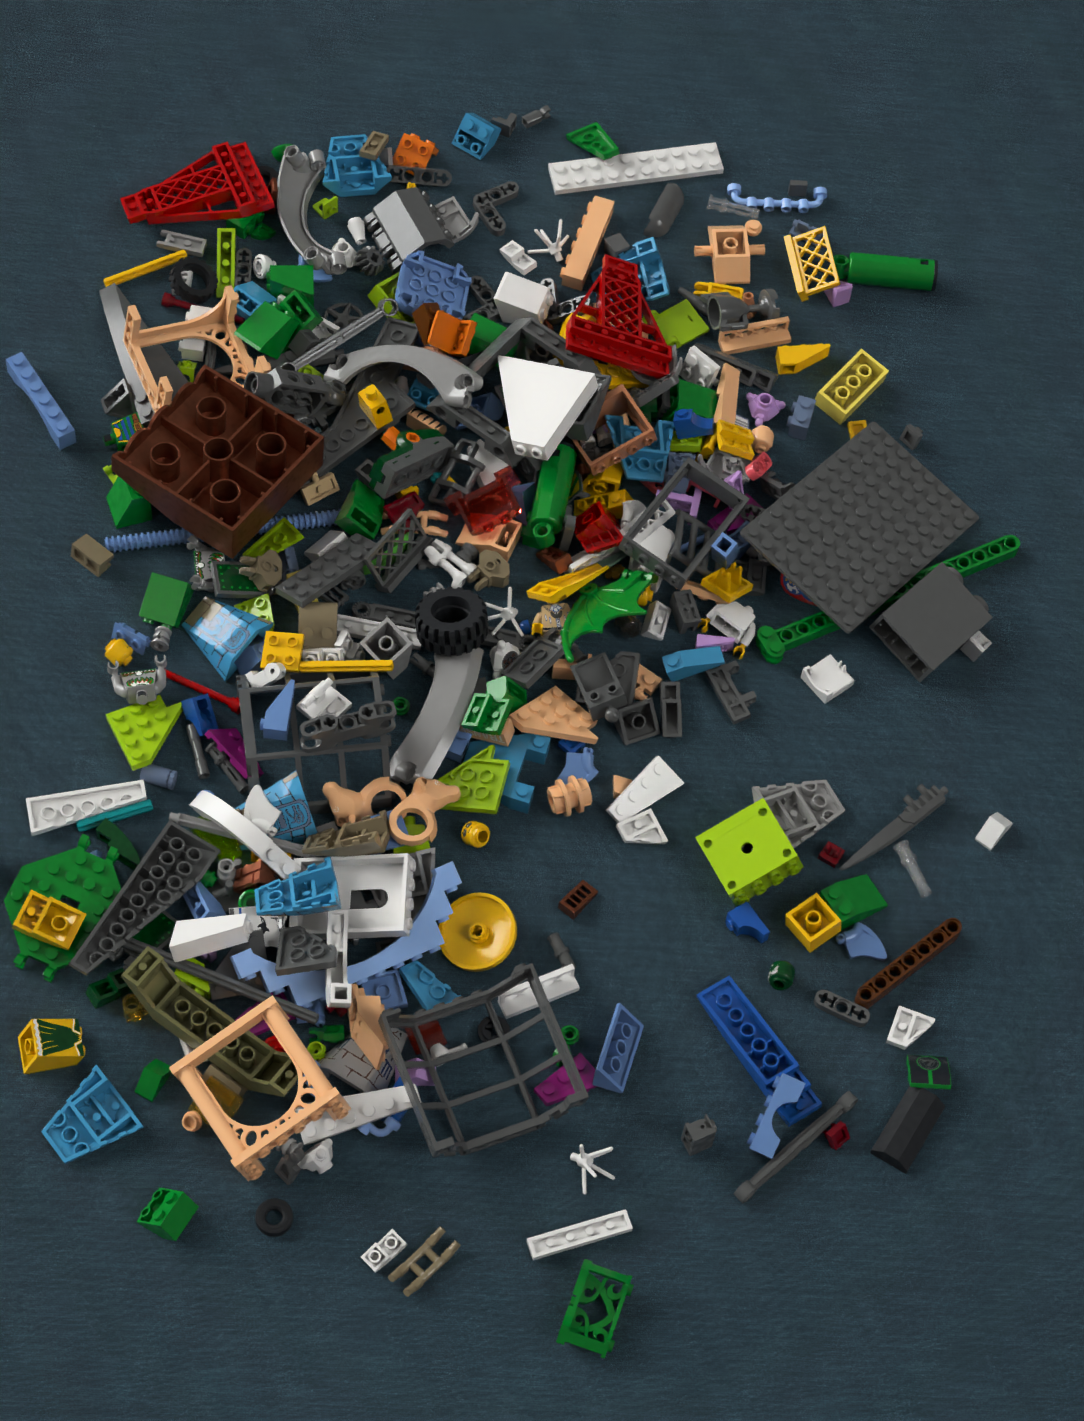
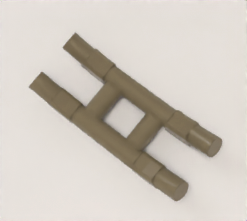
M439 1226L422 1246L388 1275V1279L391 1282L401 1278L409 1269L418 1276L403 1290L405 1296L409 1297L412 1293L419 1290L439 1268L451 1259L461 1246L459 1242L454 1240L440 1257L431 1249L446 1232L443 1227ZM424 1254L433 1262L425 1271L416 1263Z

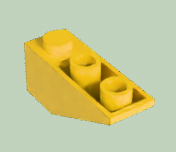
M819 343L815 345L801 344L777 347L775 358L778 374H796L828 357L831 345Z
M626 489L574 500V516L577 517L592 504L600 501L617 519H621L623 515V502L633 500V498Z

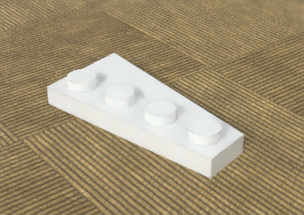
M656 756L613 801L606 811L617 823L622 822L680 787L684 782L660 756Z

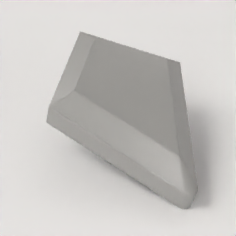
M722 457L723 474L730 476L739 470L742 473V478L747 476L741 457Z

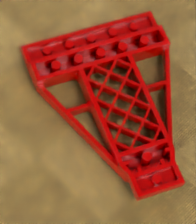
M228 141L211 146V152L163 182L120 198L130 224L138 223L145 219L148 224L237 219L275 208V204L246 142L230 146ZM212 161L217 163L216 166L197 171ZM228 201H234L237 207L235 210L212 211L211 209L212 206ZM202 209L208 210L206 212H196Z
M605 254L602 259L600 275L566 324V350L661 379L669 374L672 346L666 344L641 292L638 264ZM592 292H596V308L585 305ZM581 312L594 316L596 322L577 317V314ZM642 313L645 317L647 324L642 323ZM642 332L653 335L656 341L643 338Z

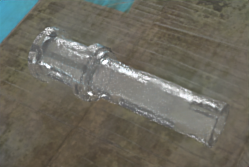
M710 194L706 210L720 211L722 214L728 212L756 220L760 209L728 202L727 198H716L712 194ZM735 208L741 209V210H745V211H749L750 213L743 212V211H739V210H735Z
M901 841L893 847V850L898 853L901 865L906 867L920 897L925 898L929 896L928 893L932 894V890L916 862L917 856L912 853L909 841Z

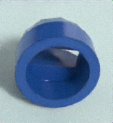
M528 619L521 621L518 625L523 634H531L532 630Z

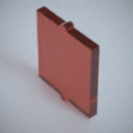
M438 1020L418 1026L428 1051H430L434 1044L440 1043L443 1046L447 1044ZM404 1028L415 1055L422 1054L412 1028Z

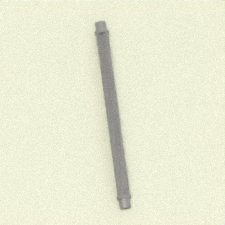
M170 813L169 820L176 822L178 825L236 839L213 821L182 813ZM269 837L286 853L305 858L321 857L303 854L302 848L304 845Z

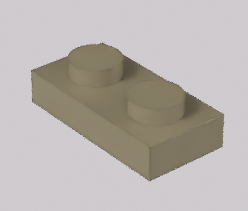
M373 131L360 149L359 156L376 161L388 143L389 135Z

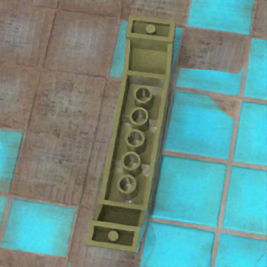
M149 946L121 975L150 1016L194 1050L235 1022L234 1019L179 980L164 961V957ZM249 1030L208 1058L210 1062L250 1091L285 1097L298 1082L297 1070L288 1054L276 1051Z

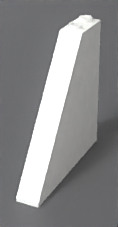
M499 355L498 363L514 452L518 455L548 461L598 389L595 373Z

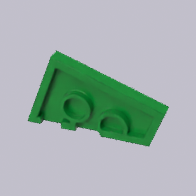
M597 122L566 134L568 141L603 160L620 154L619 148Z

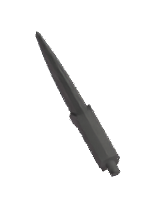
M333 349L312 361L309 365L317 367L335 364L336 357L344 354V349ZM287 351L280 354L278 359L270 356H265V358L271 364L273 370L281 362H292L297 358V355L293 351ZM257 358L253 359V361H254V368H255V365H256V360H257ZM232 364L216 368L215 371L220 374H233ZM285 364L282 369L290 370L291 368Z
M920 784L916 789L922 795L915 801L909 794L906 795L903 800L908 806L904 809L903 813L870 839L839 869L846 870L858 864L910 831L945 803L944 795L949 792L947 787L943 786L939 790L934 785L931 789H927L923 784Z

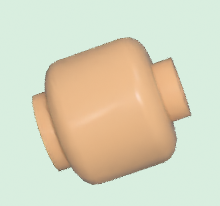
M764 425L754 428L751 431L754 437L751 445L752 449L759 454L770 451L774 440L773 431Z

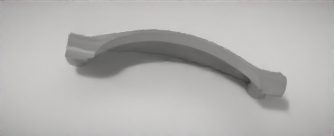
M290 145L284 151L277 181V209L283 229L300 256L309 265H313V270L323 268L326 274H343L347 270L344 253L330 250L317 243L312 238L307 225L309 201L316 186L324 176L326 168L324 153L322 150L316 149L312 150L307 156L306 153H301L296 145Z
M410 345L373 346L348 354H341L337 357L335 365H329L323 377L324 383L336 379L346 386L354 376L371 366L388 362L402 363L413 367L425 375L436 387L448 406L465 409L471 405V393L480 390L483 386L482 377L459 361L430 349Z
M478 647L476 650L472 649V652L467 654L465 652L460 656L434 654L435 672L429 694L414 725L390 760L391 782L398 785L400 782L406 785L409 783L413 785L416 779L421 776L426 779H433L467 712L478 679L484 653L483 649Z

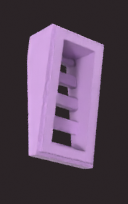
M697 634L695 649L720 646L722 652L733 651L735 638Z

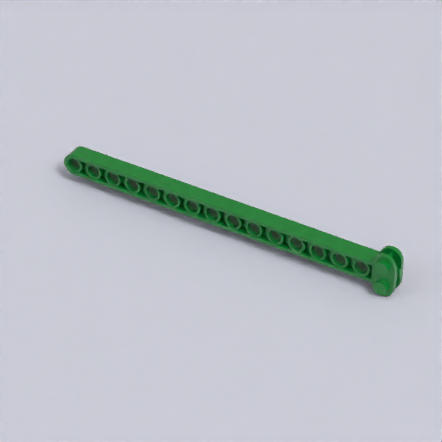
M1006 535L947 559L943 563L947 567L955 568L964 578L1016 556L1020 547V540L1014 535ZM940 563L921 570L899 590L902 593L896 592L870 616L891 607L914 587L912 584H917ZM821 611L777 630L770 626H762L757 631L755 643L768 663L778 664L782 661L785 651L841 628Z

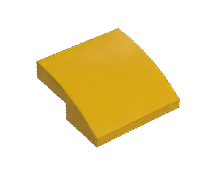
M719 419L717 422L719 450L752 461L755 454L751 446L754 441L751 430Z

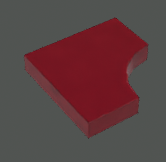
M413 491L383 506V511L394 524L407 509H412L417 517L425 504L418 494ZM409 517L406 520V527H410L411 519Z

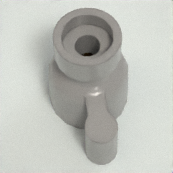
M228 858L222 859L218 863V883L225 886L226 881L231 880L234 884V881H236L234 879L236 870L242 868V861L238 858L234 862Z

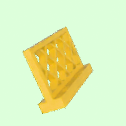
M825 226L795 237H791V235L784 236L796 290L802 302L809 300L808 296L840 285ZM823 233L824 236L820 242L814 239L816 235ZM807 240L804 247L798 246L797 242ZM811 243L817 244L814 251L808 250ZM821 247L827 248L824 255L818 254ZM805 252L811 255L807 261L801 259ZM815 257L821 259L817 266L811 263ZM825 261L831 263L827 270L821 268ZM808 267L814 268L811 275L805 274ZM818 271L824 272L821 279L815 278ZM828 275L835 278V281L825 282ZM812 281L818 283L815 288L809 289L808 286Z

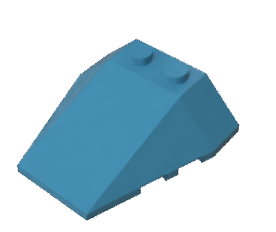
M654 237L636 242L632 245L633 248L619 254V259L638 264L641 292L646 301H653L669 295L668 280ZM602 266L591 273L593 284L600 275Z

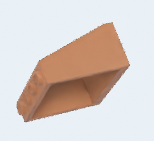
M623 384L607 392L595 429L606 424L605 415L620 416L626 413L642 432L640 435L594 461L590 460L577 440L570 439L566 435L564 436L567 443H570L577 449V456L593 476L657 440L653 427Z

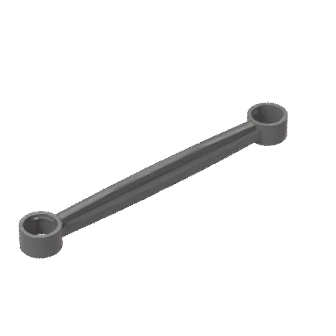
M392 298L381 299L375 310L327 337L292 362H281L276 368L282 369L287 364L290 366L291 371L297 372L298 369L338 347L381 317L394 316L398 311L397 302ZM386 301H390L392 304V311L389 314L385 313L383 308Z
M850 1090L843 1094L832 1108L795 1137L750 1180L742 1183L734 1192L737 1199L742 1204L748 1201L760 1186L797 1157L803 1149H806L843 1113L845 1114L851 1110L858 1102V1098Z

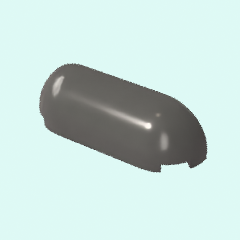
M670 182L666 185L649 216L651 220L644 229L643 235L661 237L669 231L684 204L683 191L677 184Z

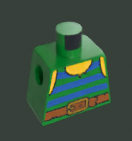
M137 412L111 423L112 434L103 436L105 447L116 444L118 451H124L132 435L143 428Z

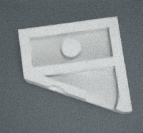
M651 808L616 824V828L624 843L666 844L668 842Z
M898 1006L886 1043L905 1050L934 1024L935 1018Z

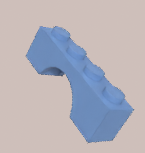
M784 1073L781 1074V1077L776 1076L772 1085L775 1088L773 1095L768 1094L764 1106L767 1107L764 1115L760 1113L755 1125H758L756 1133L751 1132L747 1144L750 1145L749 1150L766 1158H773L780 1142L772 1127L773 1115L781 1105L797 1103L806 1083Z

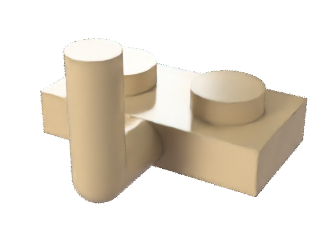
M317 471L311 476L312 482L300 488L307 506L340 490L334 473L330 472L319 478Z

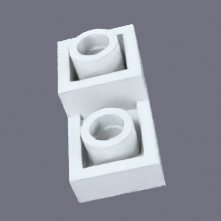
M341 630L334 646L335 648H343L344 660H365L366 654L361 644L353 642L348 631Z
M343 648L303 649L302 657L303 661H344Z
M391 1229L378 1243L375 1242L361 1258L376 1273L408 1244Z

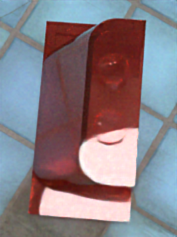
M510 465L493 473L496 478L495 481L465 496L461 491H458L444 498L446 505L455 516L461 513L472 536L489 533L496 526L509 523L512 518L522 512L512 488L521 482Z

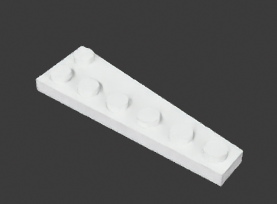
M144 780L26 798L31 835L42 834L76 823L79 820L145 801L147 797Z
M413 1084L420 1103H422L417 1086ZM404 1086L343 1096L351 1107L347 1116L334 1121L329 1113L325 1111L319 1120L311 1121L305 1125L306 1128L300 1134L306 1146L413 1107ZM299 1106L296 1108L295 1112L298 1113L299 1110H302L304 1108Z

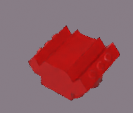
M600 501L592 504L585 512L576 517L574 534L585 551L590 555L619 546L624 537L620 533L619 521Z

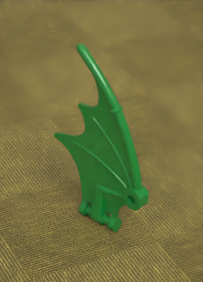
M624 569L621 578L611 584L598 587L595 583H589L579 589L581 596L573 604L564 622L563 629L560 631L566 660L569 663L574 662L571 648L574 641L581 635L586 633H603L604 625L609 620L617 617L647 614L646 610L639 607L638 599L651 583H657L659 576L654 572L647 573L640 570L633 572L631 569Z

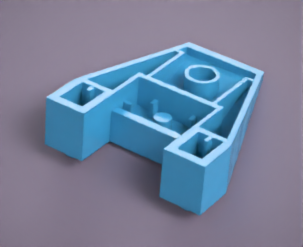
M530 733L513 735L508 747L483 740L473 741L469 744L464 762L488 746L494 745L496 750L493 759L509 760L510 762L500 803L509 809L528 814L533 800L534 786L517 781L524 760L545 764L551 738Z

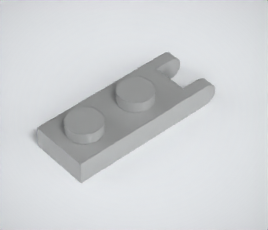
M161 230L160 235L166 237L165 242L157 241V247L176 252L185 250L189 255L203 257L207 246V239Z

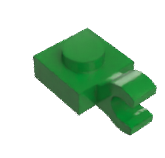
M326 1025L323 1028L311 1027L309 1028V1034H316L317 1036L309 1038V1043L314 1041L320 1042L322 1039L330 1043L344 1040V1026Z

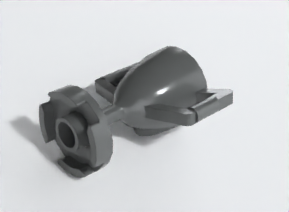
M774 289L761 290L758 304L747 305L743 300L730 295L728 292L701 294L700 301L707 304L708 320L714 330L723 332L747 329L749 324L747 314L749 312L758 311L762 321L780 317V307L776 308L775 299L779 298Z

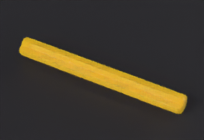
M180 250L107 277L103 280L105 287L113 283L118 285L175 264L179 259L188 257L185 250Z
M393 660L301 661L299 664V670L302 673L393 671L394 669Z

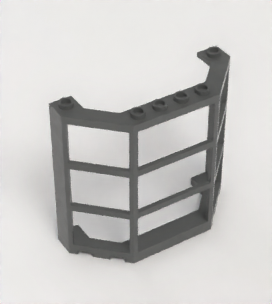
M286 672L282 679L272 684L275 686L249 688L251 685L246 675H236L247 776H251L248 777L249 794L255 785H259L257 761L295 757L296 770L303 788L301 756L338 753L340 784L342 788L347 789L344 752L381 749L383 777H389V781H391L388 747L391 746V736L387 735V733L380 736V742L343 746V741H341L334 748L325 751L306 753L300 750L294 699L290 718L294 750L257 754L250 694L282 691L291 679L295 680V690L314 688L321 682L319 680L330 678L333 681L331 686L335 690L336 686L371 683L375 702L382 701V695H384V685L380 684L379 672ZM386 706L381 708L380 711L382 714H384V712H387ZM386 720L382 722L380 725L383 727H389V721ZM385 790V794L375 795L371 802V808L392 807V799H395V792ZM328 800L307 802L311 815L333 813Z
M533 963L517 965L510 977L489 990L483 992L482 990H477L471 993V996L465 998L459 996L447 1004L444 1002L438 1003L432 1009L416 1011L415 1015H400V1008L395 1010L389 1008L380 1014L379 1025L432 1157H438L440 1154H444L445 1157L455 1156V1152L465 1156L536 1131L546 1126V1122L550 1121L552 1117L557 1120L569 1113V1109L585 1104L589 1098ZM528 980L541 1013L504 1034L491 1001L523 981ZM485 1004L498 1038L431 1060L418 1026ZM545 1020L559 1054L521 1075L508 1040ZM391 1028H412L424 1061H404ZM501 1044L515 1078L448 1101L435 1067ZM562 1060L575 1093L568 1095L564 1102L538 1116L525 1081ZM407 1069H428L441 1102L420 1103ZM518 1085L532 1118L465 1142L451 1108ZM424 1110H445L457 1142H454L452 1137L436 1142Z

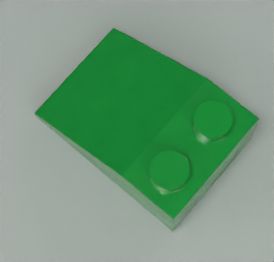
M867 874L836 882L819 893V896L841 919V931L850 927L855 922H859L888 907V904Z

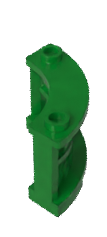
M584 1259L573 1291V1295H576V1297H571L556 1342L562 1345L565 1342L602 1354L601 1358L605 1359L606 1353L612 1352L615 1340H612V1336L625 1297H630L634 1284L630 1283L632 1276L595 1265L592 1261ZM589 1272L598 1274L605 1278L602 1280V1282H600L594 1275H592ZM608 1279L623 1283L619 1293L615 1294L613 1292L615 1284L610 1285L607 1290L604 1286ZM594 1289L596 1290L595 1294L591 1297H586L584 1294L585 1290H590L591 1294ZM600 1295L608 1316L595 1324L589 1325V1318L583 1309L577 1307L578 1303H592ZM620 1300L615 1313L612 1301ZM578 1316L584 1319V1326H581L582 1321L576 1322L575 1318ZM612 1323L608 1334V1332L603 1328ZM593 1332L592 1336L594 1339L589 1338L588 1333ZM597 1336H603L604 1342L598 1341Z

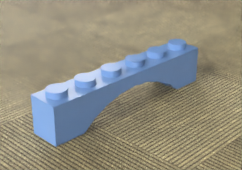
M20 352L7 358V372L15 384L30 398L58 448L62 450L76 443L75 429L24 354Z

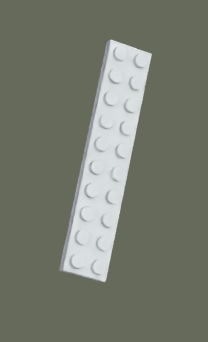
M716 142L619 154L606 160L595 157L548 163L555 195L722 174L724 170Z

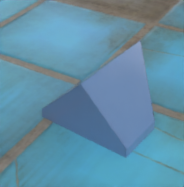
M535 482L499 489L501 507L526 526L528 523L526 518L528 512L532 511V502L536 493Z

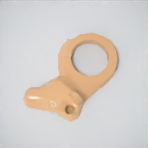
M422 776L417 778L413 784L411 794L401 801L390 813L388 819L390 836L401 845L416 846L428 840L432 843L438 831L434 813L448 803L457 802L461 796L460 788L455 785H445L437 779H426ZM409 812L416 813L425 820L427 828L419 835H407L398 828L397 819L399 816Z
M389 777L374 779L360 792L342 788L336 782H327L322 789L323 794L329 801L335 822L339 827H342L347 822H359L362 817L368 815H376L371 808V802L373 797L381 791H393L399 795L401 801L407 797L405 790L397 783L389 781ZM407 813L402 814L403 819L406 817Z

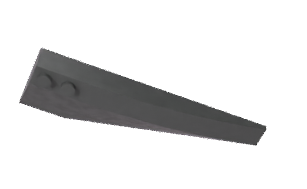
M113 283L99 290L112 339L131 390L141 424L144 428H147L155 413L123 342L127 310L131 304L119 287ZM141 318L140 330L148 329ZM161 344L142 347V353L157 387L159 378L167 376L173 389V400L178 390L189 381Z
M169 820L73 957L69 966L87 976L201 881L221 850Z

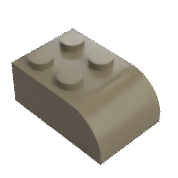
M311 602L303 608L299 606L298 634H304L305 636L303 649L335 648L338 602Z

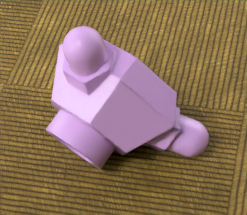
M753 393L746 394L751 415L756 419V427L772 419L779 413L780 409H784L786 406L785 402L775 400L768 393H761L759 395Z

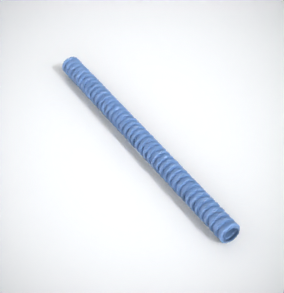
M333 509L332 512L330 510H327V512L321 511V513L316 511L315 514L309 512V514H298V516L292 514L290 517L286 515L285 518L296 529L299 528L300 530H303V528L308 529V527L313 529L315 526L317 528H320V526L326 527V525L330 527L331 524L337 526L334 521L340 509L338 511ZM275 516L274 519L271 518L260 529L259 535L267 533L284 517L280 516L278 518ZM176 528L174 531L173 529H170V531L164 530V532L159 530L158 533L152 531L150 534L149 532H146L147 534L142 532L141 535L137 533L133 536L132 534H129V536L123 535V537L118 535L116 538L114 536H111V538L105 537V546L107 550L113 551V553H116L117 550L122 552V550L128 551V549H131L132 551L134 548L139 550L141 547L143 549L145 547L151 548V546L157 548L158 545L163 547V545L169 546V544H172L173 546L175 543L180 545V543L186 544V542H190L187 539L193 534L184 528L182 530Z

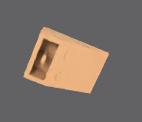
M470 514L455 544L463 546L464 543H470L476 547L479 553L484 550L497 551L508 562L521 537L522 523L503 516Z
M356 995L349 1018L351 1037L374 1068L380 1070L381 1063L385 1062V1050L389 1049L378 1022L380 1014L385 1010L384 1004H381L380 996Z

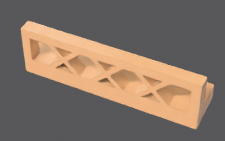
M789 317L749 323L747 329L720 331L718 343L721 352L729 355L791 343V336L788 331Z

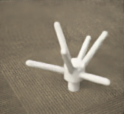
M562 219L559 220L555 243L552 244L543 229H540V232L535 229L534 232L548 246V249L528 250L527 253H550L551 255L554 254L557 262L562 261L561 246L569 238V235H566L560 242Z
M512 587L508 588L507 607L502 608L485 602L487 607L501 611L500 614L488 616V621L502 617V621L492 631V635H495L507 620H511L520 636H524L515 620L518 610L511 607Z
M580 1144V1154L574 1152L571 1154L570 1160L577 1162V1165L582 1168L583 1194L587 1193L586 1170L594 1178L597 1177V1174L592 1169L612 1180L615 1179V1176L593 1164V1158L611 1152L613 1147L587 1154L584 1152L583 1144Z

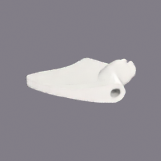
M638 500L623 502L620 528L625 527L646 509L645 505Z
M255 785L246 800L244 817L266 835L274 837L277 833V828L273 826L282 811L269 802L260 785Z

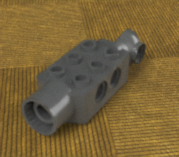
M274 368L267 374L251 371L244 380V388L288 414H306L307 417H312L325 402L342 406L346 400V386L341 381L334 379L331 382L324 383L322 377L318 375Z

